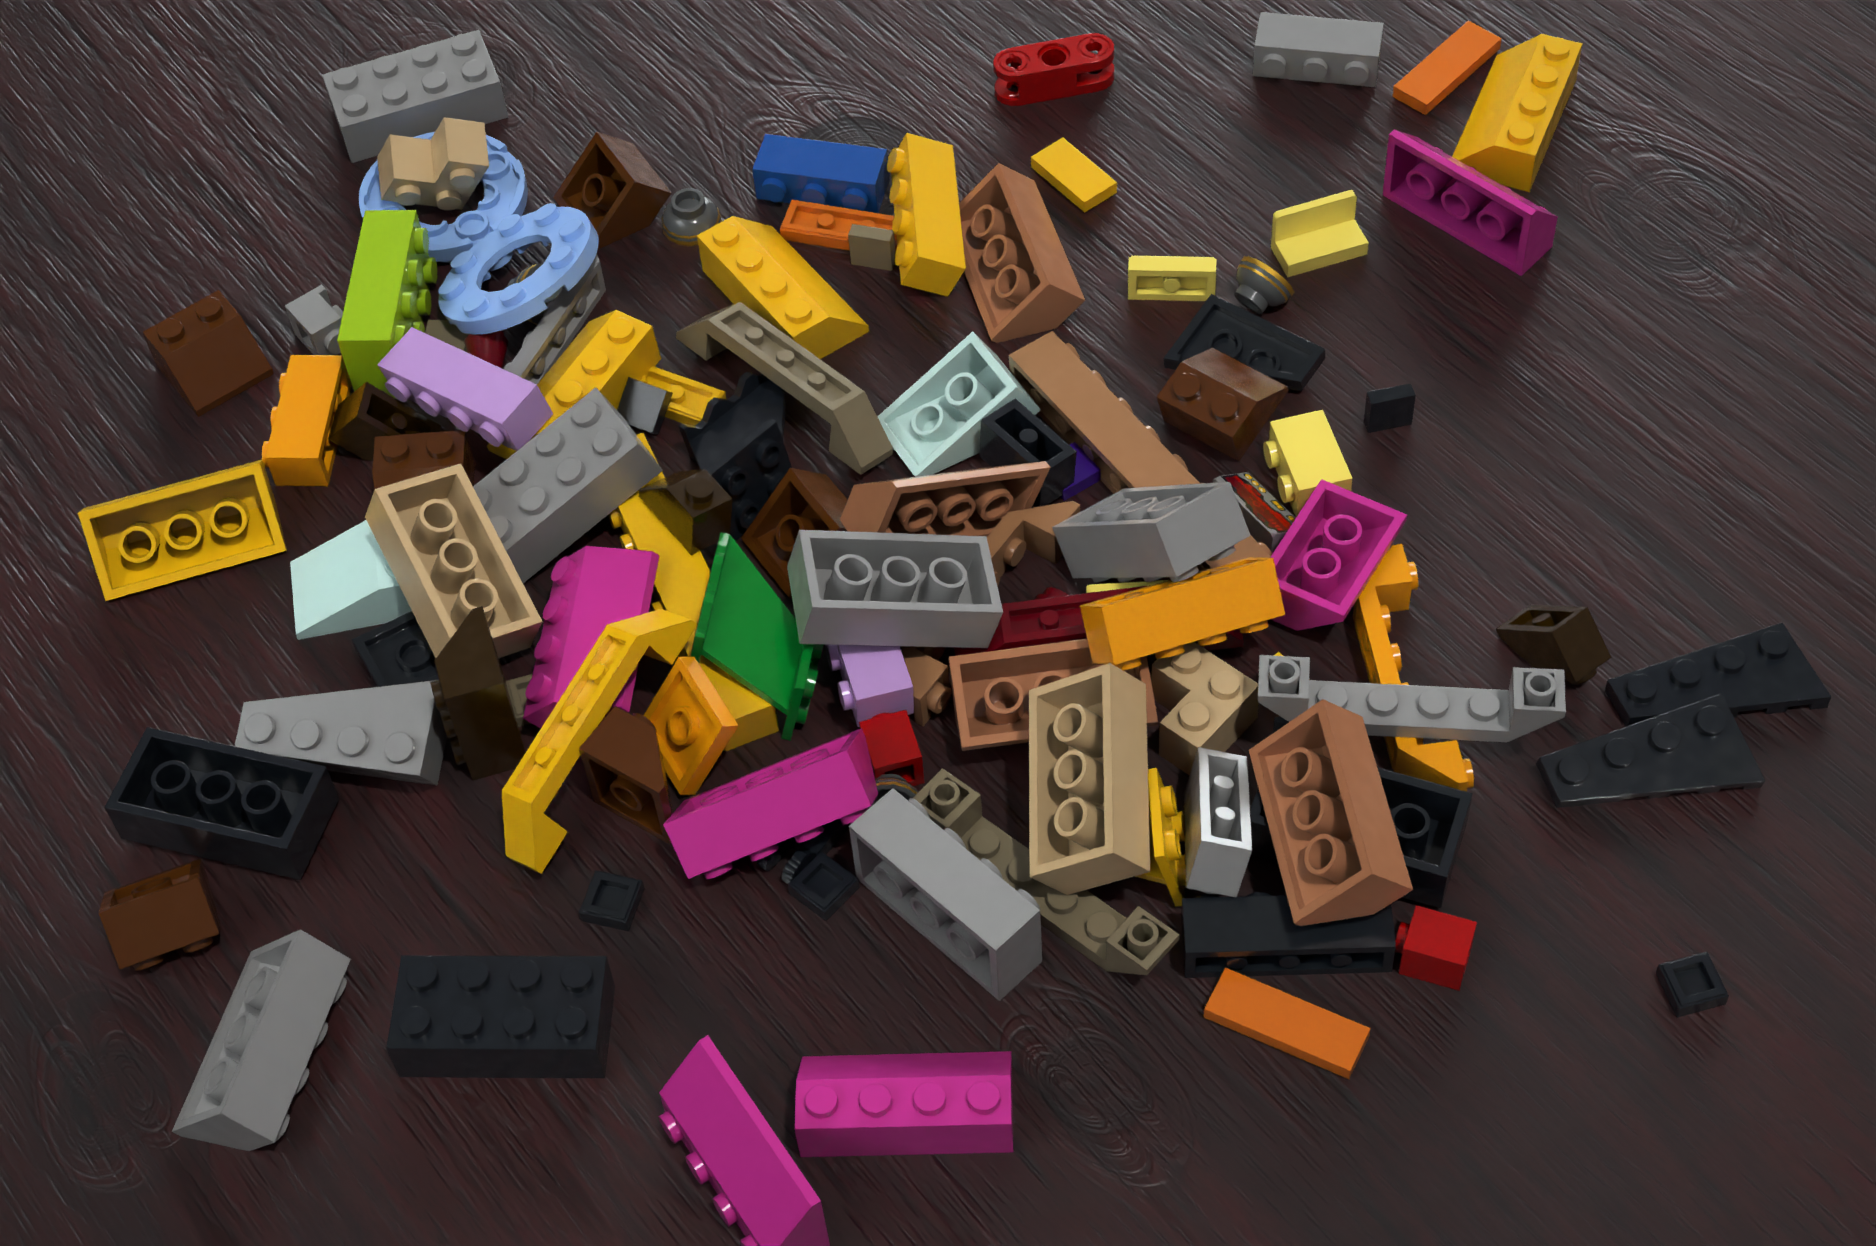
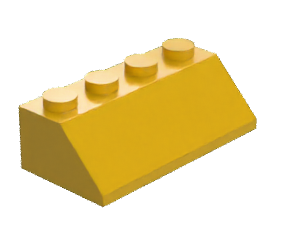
M1540 34L1498 54L1452 157L1467 166L1473 167L1481 174L1503 186L1530 192L1576 82L1582 43Z
M731 216L697 235L703 272L733 304L743 303L819 359L826 357L869 332L867 323L773 226Z
M618 310L589 321L537 384L553 415L532 438L595 387L617 409L628 377L640 381L644 375L647 377L649 369L652 366L655 367L661 360L653 327ZM490 443L487 445L490 452L505 459H508L516 452L502 444L499 447H495Z
M263 459L86 507L78 512L105 601L287 551L276 501Z

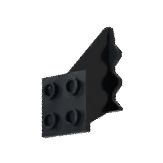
M745 372L740 376L733 396L728 400L714 397L707 403L703 418L698 424L679 425L690 459L698 463L700 470L706 469L732 498L730 535L735 541L746 532L789 468H792L784 445L786 391L762 373Z

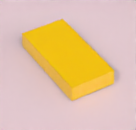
M1063 137L1031 156V168L1084 213L1117 193V182Z

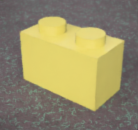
M1323 410L1270 421L1269 441L1263 443L1265 460L1270 469L1276 468L1280 497L1284 503L1290 502L1295 517L1298 516L1321 479L1351 491L1353 478Z

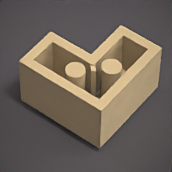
M444 117L431 140L390 134L377 156L381 200L394 201L406 206L419 204L435 206L442 210H462L489 167L485 123Z
M1195 642L1183 645L1185 652L1182 654L1158 658L1152 664L1151 674L1154 700L1170 710L1160 722L1159 755L1188 775H1190L1198 747L1225 752L1256 720L1259 703L1257 682Z

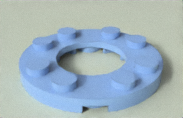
M435 132L422 134L413 138L431 140ZM486 135L489 167L480 180L484 187V199L479 201L477 210L462 213L451 224H448L445 220L440 225L420 222L421 228H427L429 257H434L436 262L451 263L458 254L468 251L481 239L498 229V225L503 219L513 214H518L521 217L525 210L528 188L522 164L519 159L516 160L508 152L507 146L491 136ZM378 160L366 173L359 190V208L362 218L364 217L365 210H406L404 205L397 202L381 200Z
M553 203L546 204L537 211L521 217L518 214L506 217L499 223L498 229L481 239L468 251L458 254L451 261L452 269L438 290V303L442 313L449 323L456 325L462 333L473 335L501 331L536 316L548 308L545 303L556 298L561 293L563 287L569 292L587 272L598 250L599 237L597 231L582 211L572 207H556ZM542 242L544 246L552 243L549 256L531 276L520 283L506 287L504 290L493 292L481 290L482 283L491 278L488 271L497 270L507 264L513 256V250L517 249L519 254H521L533 243Z

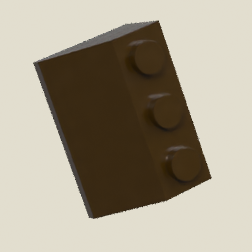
M483 606L471 610L434 660L439 680L430 682L437 709L441 713L448 739L450 738L457 765L467 763L472 781L516 769L526 753L508 693L506 680Z

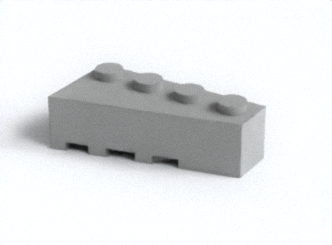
M434 681L244 702L235 747L326 766L329 771L437 786L447 734L430 682Z

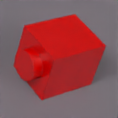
M907 710L894 713H880L871 719L859 722L860 729L862 728L866 737L875 779L884 774H896L903 777L913 786L925 783L922 755Z
M1416 905L1411 923L1401 922L1395 939V952L1402 954L1399 974L1460 991L1474 941L1477 922Z

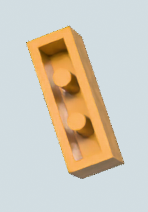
M342 355L290 356L287 372L282 373L279 380L280 399L278 406H274L271 411L272 431L269 441H264L262 446L264 465L270 469L276 486H329L338 445L330 441L328 437L337 406L350 396L352 387Z

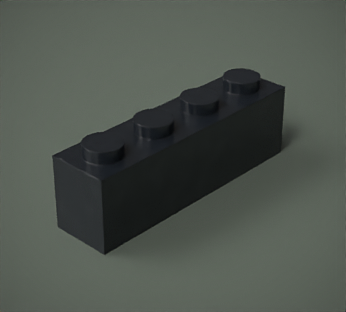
M1256 892L1245 897H1219L1214 894H1202L1194 898H1182L1181 928L1185 978L1221 977L1225 967L1245 976L1392 972L1396 942L1391 904L1374 915L1299 926L1293 922L1287 895L1271 896L1268 893Z

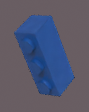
M765 134L752 169L756 198L782 203H790L793 199L879 213L890 180L889 172L887 171V149Z

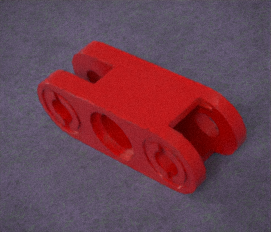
M1089 33L1004 49L996 54L993 60L994 72L999 77L995 83V96L1004 105L1022 106L1105 90L1114 81V64L1112 63L1114 60V43L1106 35ZM1090 51H1098V54L1091 53ZM1094 71L1098 72V74H1090V72ZM1012 85H1015V86L1018 87V91H1017V92H1012V91H1010V90H1008V89H1009Z

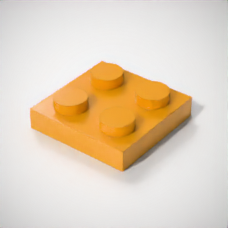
M678 657L643 715L656 728L665 772L680 795H696L739 726L695 657Z

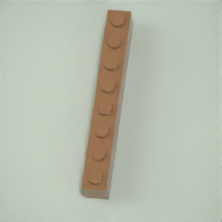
M1053 331L1009 354V371L1041 409L1038 414L1066 443L1076 442L1084 453L1101 470V481L1113 494L1124 488L1202 484L1188 471L1183 459L1177 454L1172 455L1160 442L1155 430L1149 425L1144 426L1133 414L1127 401L1121 397L1117 398L1107 388L1103 377L1096 370L1091 371L1080 360L1076 349L1070 343L1065 344ZM1249 536L1234 545L1236 551L1231 555L1216 561L1206 560L1197 565L1199 571H1203L1248 557L1270 558L1272 552L1263 542H1257L1252 536Z

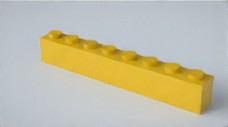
M644 433L637 434L638 438L656 460ZM660 472L642 488L665 478L663 472ZM638 490L607 515L613 529L622 528L624 535L620 536V542L623 549L653 551L659 555L652 592L656 602L651 604L652 611L663 609L692 619L698 624L711 573L701 551L691 555L639 497ZM698 625L678 657H691ZM701 655L699 665L739 725L724 748L725 752L779 731L776 709L773 705Z

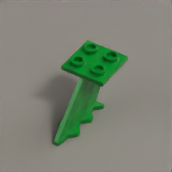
M721 532L694 638L691 657H695L699 663L701 655H703L784 713L786 718L781 739L791 741L795 723L805 724L810 699H812L817 679L818 661L824 644L799 643L795 617L732 536Z

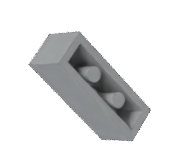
M1260 12L1254 46L1253 76L1376 87L1384 23Z
M1198 747L1184 791L1186 888L1199 890L1206 894L1237 897L1252 853L1247 756Z

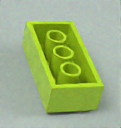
M365 210L337 339L354 392L364 383L368 382L395 398L385 386L387 379L377 364L411 327L425 333L423 320L424 315H430L431 312L429 288L430 283H436L437 262L434 257H429L427 228H421L416 210Z

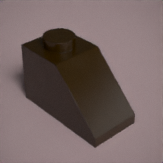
M366 382L338 404L328 439L366 461H373L375 437L439 432L441 425Z
M706 469L677 471L639 490V497L691 555L717 543L721 532L730 534L732 498Z
M1530 604L1496 628L1499 637L1533 668L1564 670L1565 682H1569L1571 685L1581 684L1590 680L1596 675V668L1612 658L1588 607Z

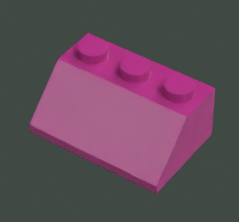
M1321 479L1270 557L1274 559L1285 615L1271 620L1296 631L1343 622L1405 524L1407 514Z

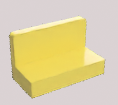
M1353 190L1278 210L1273 213L1271 249L1287 278L1367 255L1369 242L1355 220L1357 197Z
M1131 256L1128 262V300L1206 301L1211 294L1215 295L1217 259L1214 257Z

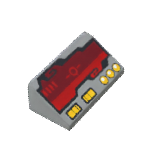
M1249 472L1216 477L1213 483H1231L1250 535L1257 542H1263L1267 545L1273 554L1296 518Z

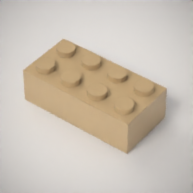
M457 464L375 489L365 518L435 658H437L471 610L483 606L498 658L530 648L543 621L463 466Z
M1111 663L1029 690L1030 878L1066 895L1150 872L1146 684Z

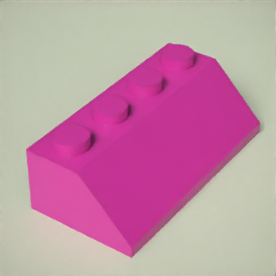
M1395 129L1389 134L1383 185L1384 197L1520 276L1552 248L1557 216L1416 136Z
M585 546L572 555L561 558L556 563L551 573L553 583L549 601L543 610V618L545 620L542 634L534 651L536 661L533 675L525 692L527 702L523 719L542 728L606 625L649 613L659 561L658 554L645 550ZM638 666L613 702L610 711L617 706L628 713L630 712Z
M862 728L684 800L663 825L687 878L690 879L702 873L706 879L717 877L733 868L732 861L749 855L751 861H756L776 852L779 849L777 843L792 837L795 838L796 843H801L821 834L824 831L822 825L840 819L842 825L858 819L868 810V807L872 806L878 795Z
M707 1035L700 1039L659 1092L665 1113L658 1117L666 1134L674 1144L680 1140L683 1141L690 1152L689 1155L685 1156V1159L696 1180L701 1185L709 1181L718 1194L712 1200L721 1218L728 1227L736 1222L745 1235L740 1240L741 1246H830L821 1200L710 1037Z
M1012 1051L802 1056L796 1078L795 1134L800 1157L1014 1152Z

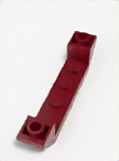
M1147 586L1002 604V617L989 647H954V654L958 656L1087 639L1080 605ZM1240 629L1226 632L1227 640L1201 647L1207 651L1243 647L1244 641Z

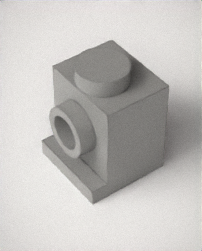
M322 284L285 305L294 334L313 355H338L341 353L337 339L343 311L338 305H331L327 290Z

